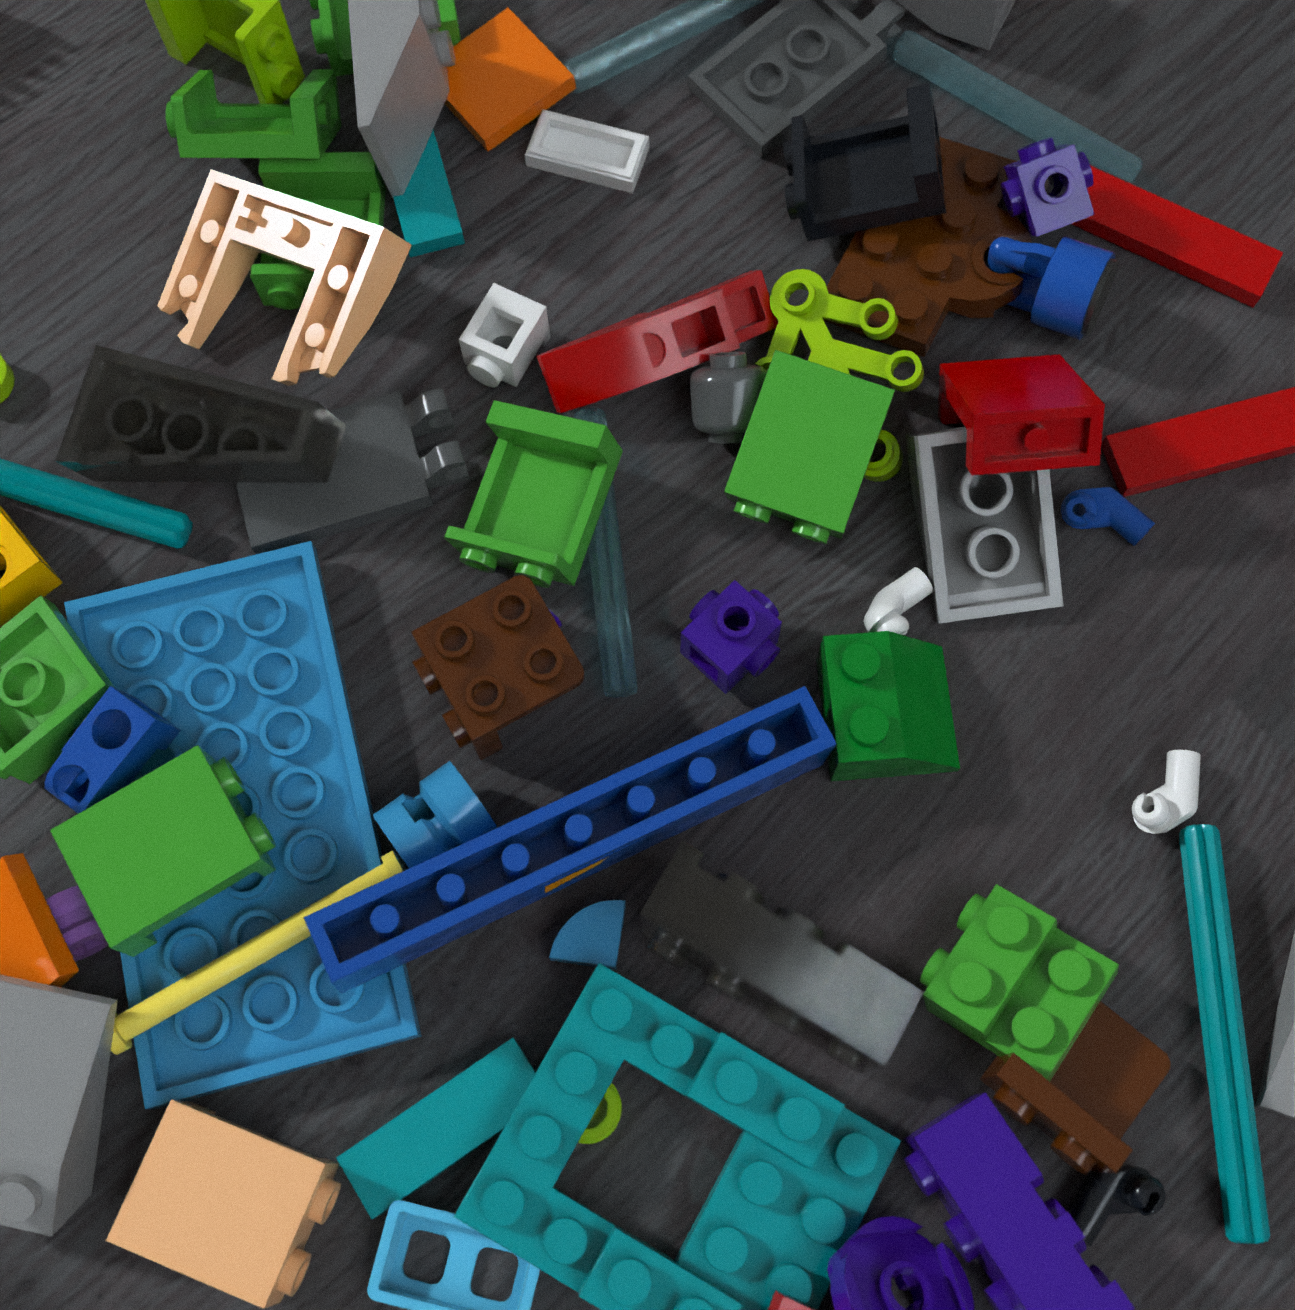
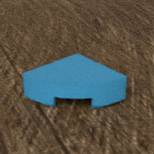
M607 900L583 908L573 915L558 932L553 942L549 959L551 961L597 967L598 963H601L609 969L616 970L626 901Z

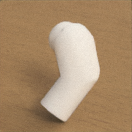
M914 567L877 593L863 621L868 632L891 631L901 635L907 634L909 622L901 614L933 593L932 584L922 570Z
M1171 750L1167 752L1165 784L1147 795L1145 793L1138 795L1133 801L1132 815L1138 828L1152 834L1167 833L1196 813L1198 808L1201 761L1199 753L1190 750Z

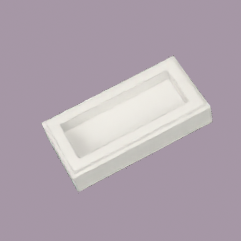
M542 109L525 153L526 166L633 193L649 150V136Z

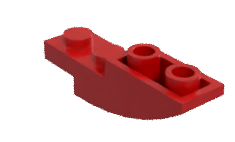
M753 270L652 312L639 313L539 354L536 357L557 413H563L630 391L709 361L710 354L731 352L740 348V343L775 329L778 321L770 307V296L762 270Z

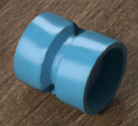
M448 761L420 781L419 795L411 797L401 794L373 814L374 819L409 868L498 828L451 761Z

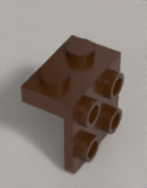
M524 575L514 576L411 631L422 655L420 658L412 661L420 679L430 695L439 690L442 691L451 707V710L442 714L448 729L460 749L471 743L480 760L503 749L497 731L579 687L584 681L583 666L533 582Z
M1100 1001L1050 1082L1014 1052L1000 1057L997 1055L980 1080L996 1092L992 1100L1006 1114L1024 1126H1028L1032 1122L1054 1141L1050 1148L1068 1165L1085 1175L1089 1171L1117 1173L1133 1150L1121 1138L1169 1072L1171 1061L1162 1049Z

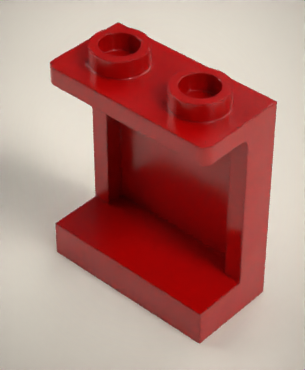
M1060 354L940 364L938 417L943 424L963 423L967 429L966 467L972 476L1100 465L1105 404Z

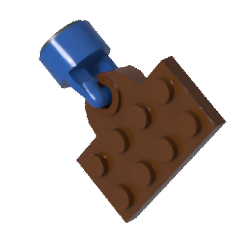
M940 137L947 213L857 231L827 285L829 294L864 304L874 298H882L889 301L894 307L898 318L897 328L890 337L878 341L925 357L948 311L968 318H993L994 311L1007 304L1030 312L1032 324L1078 340L1084 335L1089 336L1104 307L1119 261L1115 259V252L1066 236L1061 239L1057 248L1032 243L1029 231L1016 216L1011 217L1009 212L1001 209L1004 205L1001 183L1007 181L1004 166L1016 161ZM884 311L874 312L868 319V325L873 328L882 327L888 321L889 314ZM824 320L830 324L867 336L860 327Z

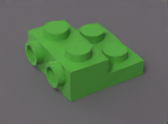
M42 595L37 597L0 628V778L6 780L12 776L28 784H31L52 767L63 752L61 749L74 734L73 730L84 721L110 686L114 687L56 605Z
M996 884L987 899L976 893L964 907L957 922V928L964 933L951 953L939 948L927 962L920 978V983L927 987L923 993L927 1011L1000 1057L1014 1052L1050 1082L1118 974L1119 964L1057 928V919Z

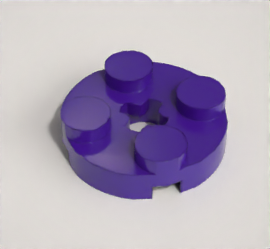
M887 1216L866 1223L853 1233L843 1246L831 1256L827 1266L835 1310H974V1300L968 1278L955 1254L943 1242L934 1247L927 1238L916 1233L923 1226L902 1217ZM891 1278L895 1280L899 1290H909L913 1297L914 1303L906 1309L900 1306L893 1296Z

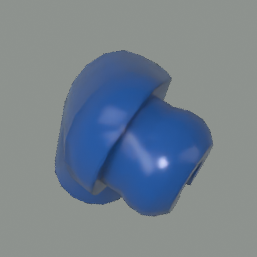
M1111 487L1072 491L1065 497L1061 506L1062 518L1069 526L1076 529L1111 527L1133 546L1155 525L1154 521Z

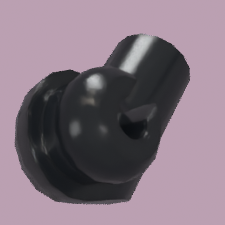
M1133 1165L1121 1166L1117 1173H1096L1093 1171L1087 1176L1068 1212L1085 1235V1244L1091 1247L1109 1215L1139 1212L1144 1216L1154 1215L1163 1207L1166 1193L1160 1180L1141 1167Z

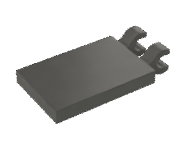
M782 0L688 75L689 90L753 152L763 159L792 136V117L803 115L805 122L808 123L886 60L887 46L895 42L902 34V29L895 22L904 16L905 11L893 0H883L869 15L860 21L851 12L856 10L864 0Z
M443 388L426 391L409 405H405L401 392L397 391L226 440L250 546L255 554L313 541L433 506L429 489L468 480L470 477L458 441L442 443L420 458L414 438L455 427Z

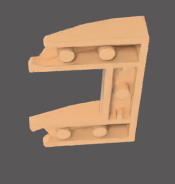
M210 170L157 306L161 311L170 315L181 309L189 321L180 331L178 337L182 343L200 349L238 293L259 252L314 271L272 379L287 386L295 385L298 382L300 373L319 370V374L331 378L336 376L370 329L390 294L412 245L385 227Z

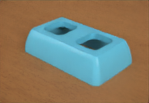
M396 1200L390 1205L367 1287L368 1296L372 1300L408 1310L531 1309L540 1272L539 1268L514 1254L518 1259V1269L509 1299L497 1301L478 1296L472 1291L471 1281L479 1252L486 1247L512 1252L456 1219L454 1213L403 1200ZM417 1230L443 1235L450 1241V1251L443 1278L436 1284L409 1278L404 1273L403 1265L412 1234Z

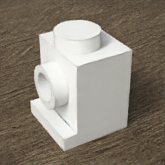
M493 283L459 338L464 363L468 365L467 370L469 374L480 383L489 387H497L501 380L517 387L541 345L546 346L551 337L547 307Z

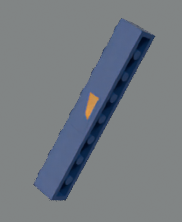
M806 686L303 918L331 983L343 994L822 766L837 743Z

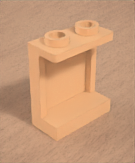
M171 1099L106 1241L263 1309L280 1303L285 1294L292 1297L301 1285L311 1260V1253L304 1251V1247L315 1222L321 1225L326 1222L338 1198L341 1183L333 1179L339 1164L326 1158L314 1157L216 1116L215 1111L196 1103Z

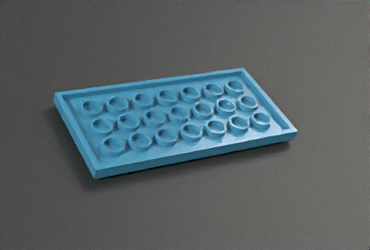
M312 541L64 602L67 622L114 687L137 697L181 730L165 751L157 749L129 784L199 745L216 761L222 757L228 759L245 788L244 792L236 796L247 817L254 812L260 816L276 844L275 848L267 852L276 868L274 872L265 877L258 872L251 873L157 929L153 934L158 943L138 955L132 957L120 952L129 1008L383 864L381 859L383 855L373 817L372 804L317 550ZM312 936L134 1037L144 1107L145 1109L155 1110L168 1106L171 1099L188 1101L422 1037L406 964L341 994L331 983Z

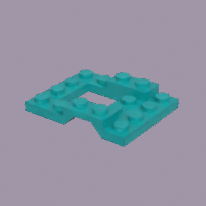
M598 963L454 1217L575 1290L580 1298L600 1310H768L775 1290L818 1310L830 1285L827 1271L829 1259L857 1231L901 1140L844 1107L845 1104L728 1035L714 1031L613 970ZM623 1060L742 1131L675 1260L553 1187Z

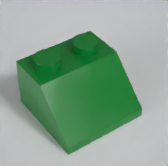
M891 631L823 636L816 658L822 715L837 743L828 756L830 782L959 771L960 764L942 646Z

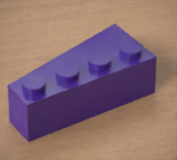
M986 1092L968 1097L903 1138L912 1154L904 1158V1161L915 1182L927 1197L936 1192L951 1216V1219L944 1222L943 1226L953 1245L967 1263L976 1258L992 1285L985 1288L983 1292L993 1310L1135 1309L1116 1280L1110 1282L1096 1265L1092 1264L1088 1267L1080 1254L1087 1250L1084 1241L1085 1235L1069 1212H1066L1053 1197H1049L1045 1201L1041 1199L1035 1189L1044 1183L1042 1173Z

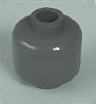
M746 352L710 354V366L695 370L690 377L691 409L694 427L703 433H707L709 442L720 444L741 443L767 371L758 364L747 363Z

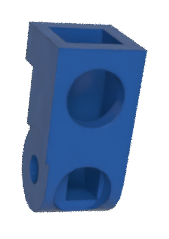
M110 686L61 749L63 752L47 773L45 789L79 814L129 785L157 749L165 751L181 730L137 697Z

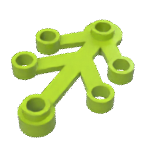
M807 269L792 270L781 276L774 284L770 294V307L779 322L766 357L759 359L755 364L768 370L775 350L792 355L802 332L811 349L808 361L851 375L850 370L885 380L894 389L901 392L912 391L921 384L924 377V369L919 357L914 352L900 350L889 355L832 338L824 320L860 327L869 338L883 340L894 333L898 324L896 312L889 301L882 298H874L864 304L831 295L822 277ZM803 289L809 292L808 298L803 304L799 306L789 304V298L796 290ZM884 311L889 314L888 321L882 327L873 328L868 325V319L874 312ZM910 362L915 365V372L909 379L899 380L894 377V370L899 364ZM886 430L880 431L876 442L886 446V453L881 460L869 462L864 478L874 482L886 481L896 475L901 468L903 462L902 449L897 439Z

